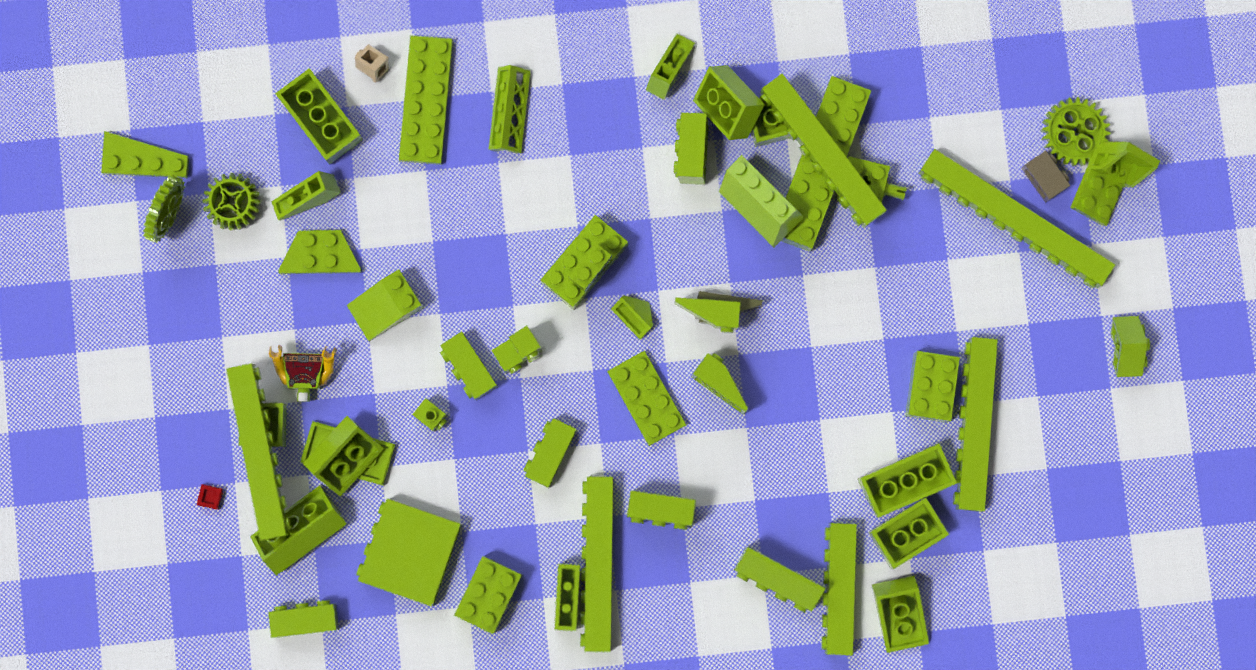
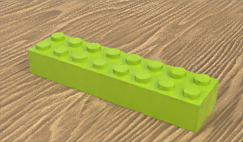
M831 76L816 118L847 157L872 90ZM802 154L785 198L804 218L781 241L811 252L833 192L826 186L825 181L827 180L822 174H817L812 167L813 162L809 156L806 158Z

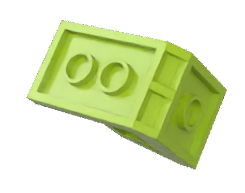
M1102 142L1093 151L1070 208L1101 226H1107L1122 188L1135 187L1158 168L1160 160L1130 142Z

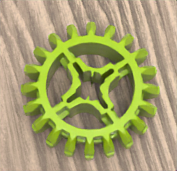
M230 173L229 179L225 174H222V181L217 177L214 178L217 184L213 186L209 183L208 187L211 191H204V194L209 198L203 199L202 202L209 205L205 206L203 210L210 212L207 218L209 220L214 218L213 224L215 226L220 223V228L225 229L228 224V229L233 231L234 224H236V227L240 230L242 229V222L246 226L249 225L247 221L249 217L252 220L256 219L252 212L259 213L260 210L254 206L261 204V201L254 198L260 196V193L254 191L256 189L255 184L249 185L251 182L249 178L243 180L242 174H239L236 180L234 173ZM239 186L244 189L231 193L226 187ZM221 192L222 201L218 204V207L216 208V198L218 194ZM227 195L234 199L236 208L227 204L230 203L228 202L229 198ZM245 196H248V204L243 212L241 203L245 200ZM234 211L237 217L226 218L219 214Z

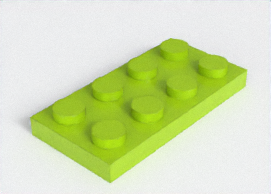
M645 350L607 371L648 446L686 426Z

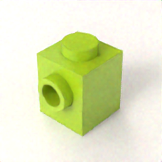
M426 398L412 414L433 432L436 429L440 431L447 422L445 419L447 414Z

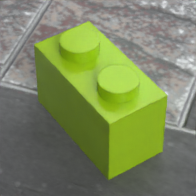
M594 242L568 275V280L586 293L611 261L612 255Z

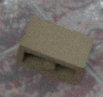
M1044 151L1021 168L1045 203L1070 186L1067 174L1059 170L1055 157L1051 153L1048 154L1047 151Z

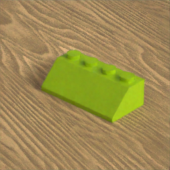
M742 155L726 170L719 193L772 247H775L804 218Z
M940 444L933 445L857 479L866 500L877 518L957 484Z
M320 485L284 511L285 517H289L291 522V530H288L289 535L261 541L258 531L250 536L262 561L276 576L347 524L340 511Z
M745 547L734 568V571L738 572L736 575L738 578L746 582L749 579L757 582L755 587L765 592L768 589L776 593L774 597L785 603L787 599L794 602V608L804 613L806 610L812 611L826 589L749 547Z

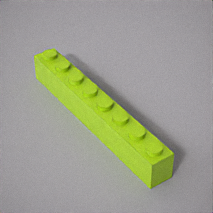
M783 73L765 85L760 92L762 102L767 107L771 106L774 110L773 115L780 124L783 122L787 127L786 132L793 141L796 139L800 144L799 150L806 158L809 156L813 162L812 167L817 174H822L827 180L825 184L831 192L835 191L840 197L838 201L844 209L848 208L853 214L851 218L857 226L861 225L864 229L887 211Z
M971 337L968 339V342H965L964 355H967V363L963 364L962 375L966 376L965 385L962 384L961 397H964V405L960 406L959 418L962 419V427L958 428V440H961L960 449L956 451V461L959 462V470H956L954 475L958 483L957 492L953 493V505H956V510L985 511L998 339Z
M253 363L226 368L260 541L289 535L288 530H291V522L289 517H285L284 509L287 508L285 496H281L280 492L283 482L281 475L276 472L275 466L279 465L276 452H272L271 444H274V437L272 431L268 432L267 423H270L268 410H264L263 402L266 401L264 389L259 387L258 380H261L260 369L255 367Z
M587 477V481H583L582 494H587V503H582V516H586V525H582V538H586V546H582L581 559H586V568H581V581H585V590H581V603H585V612H581V625H585V634H580V647H584V652H611L613 477Z

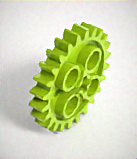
M1077 97L1073 103L1072 99L1068 98L1066 99V104L1061 100L1058 102V106L1054 105L1051 107L1053 112L1048 111L1045 114L1049 119L1042 121L1047 127L1040 130L1046 133L1041 140L1048 141L1044 148L1051 147L1050 153L1052 155L1054 153L1057 154L1056 161L1063 158V165L1071 161L1072 167L1076 166L1077 162H1079L1080 166H1083L1086 161L1089 163L1095 148L1102 142H1110L1105 138L1111 134V132L1105 131V128L1110 126V124L1103 122L1107 115L1100 116L1102 108L1095 110V102L1089 106L1088 99L1080 103V98ZM1065 114L1072 116V123H1068L1065 120ZM1085 121L1092 123V130H1088L1085 127ZM1074 128H1076V132L1079 133L1077 136H1075V131H1073ZM1059 134L1066 136V143L1060 142ZM1079 140L1086 143V150H1082L1079 147Z
M174 175L168 176L167 180L165 179L163 185H160L156 191L154 199H152V205L148 208L149 213L145 217V228L143 230L145 232V239L157 243L165 237L166 232H169L176 214L180 210L179 206L183 201L185 182L182 178Z

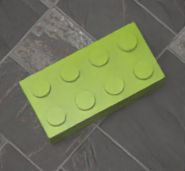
M310 68L275 93L329 165L363 140L359 132Z
M594 215L540 279L541 284L574 310L626 249L628 241L598 216ZM595 242L611 254L612 259L585 293L568 280V275Z

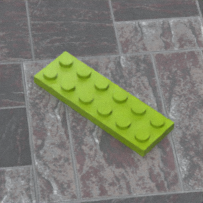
M410 35L399 162L442 165L452 39Z

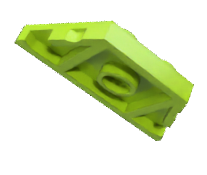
M307 230L297 232L278 273H362V270L341 230Z

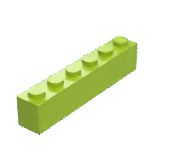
M829 523V526L825 527L824 540H828V549H824V562H827V571L823 572V584H827V591L822 596V605L826 606V615L822 614V628H825V636L821 637V650H825L826 655L853 656L857 524Z

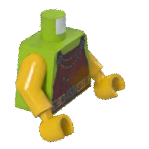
M278 345L279 352H273L270 346L269 356L273 360L275 371L281 382L287 385L289 389H298L297 402H310V390H320L321 386L326 385L334 372V356L337 352L335 347L332 353H328L326 350L327 346H325L322 354L283 353V356H281V345Z

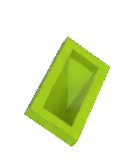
M623 295L611 308L639 340L653 327L650 303L647 301Z

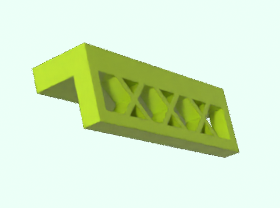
M513 65L498 67L488 150L521 154L530 70ZM517 73L523 74L522 84L520 85L516 81ZM516 93L520 97V104L518 106L514 102V95ZM514 114L518 119V123L515 127L511 122L512 116ZM511 135L515 138V147L508 146Z

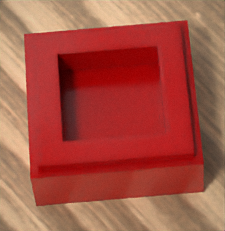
M201 484L196 505L219 510L224 489Z

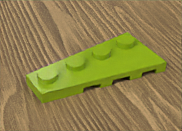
M104 131L102 174L150 177L174 175L179 178H188V156Z

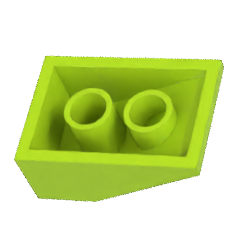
M399 269L347 304L348 309L368 341L373 340L423 309V306Z
M707 353L693 372L691 378L744 415L748 407L728 369L723 364L724 360L715 353L712 355Z
M915 576L872 584L886 652L890 653L929 644L919 587Z

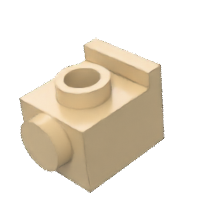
M369 44L363 50H359L355 56L356 68L371 77L375 83L389 70L388 57Z

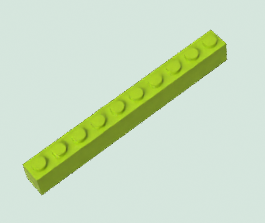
M936 149L932 151L918 173L924 182L930 185L932 183L939 187L938 190L947 196H954L960 205L966 208L968 206L975 210L974 213L977 216L993 221V226L997 229L1007 230L1011 233L1010 236L1018 242L1024 241L1029 245L1030 250L1037 254L1041 252L1046 255L1050 263L1054 265L1060 264L1066 268V273L1073 277H1080L1084 280L1083 283L1092 289L1101 287L1115 266L1108 259Z

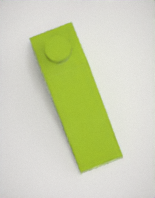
M676 33L651 74L646 91L664 100L692 51L695 42Z
M318 171L271 201L277 219L281 221L324 204L341 192L334 174Z
M675 297V305L712 327L721 329V333H733L734 330H738L740 302Z

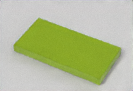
M312 421L300 463H304L336 427ZM373 438L384 450L357 479L384 486L396 444Z

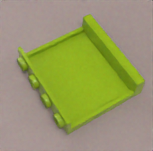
M386 499V502L382 501L378 514H381L379 522H375L371 530V534L374 535L372 542L367 543L363 553V555H366L364 564L360 563L357 569L358 581L433 607L462 524L391 499Z

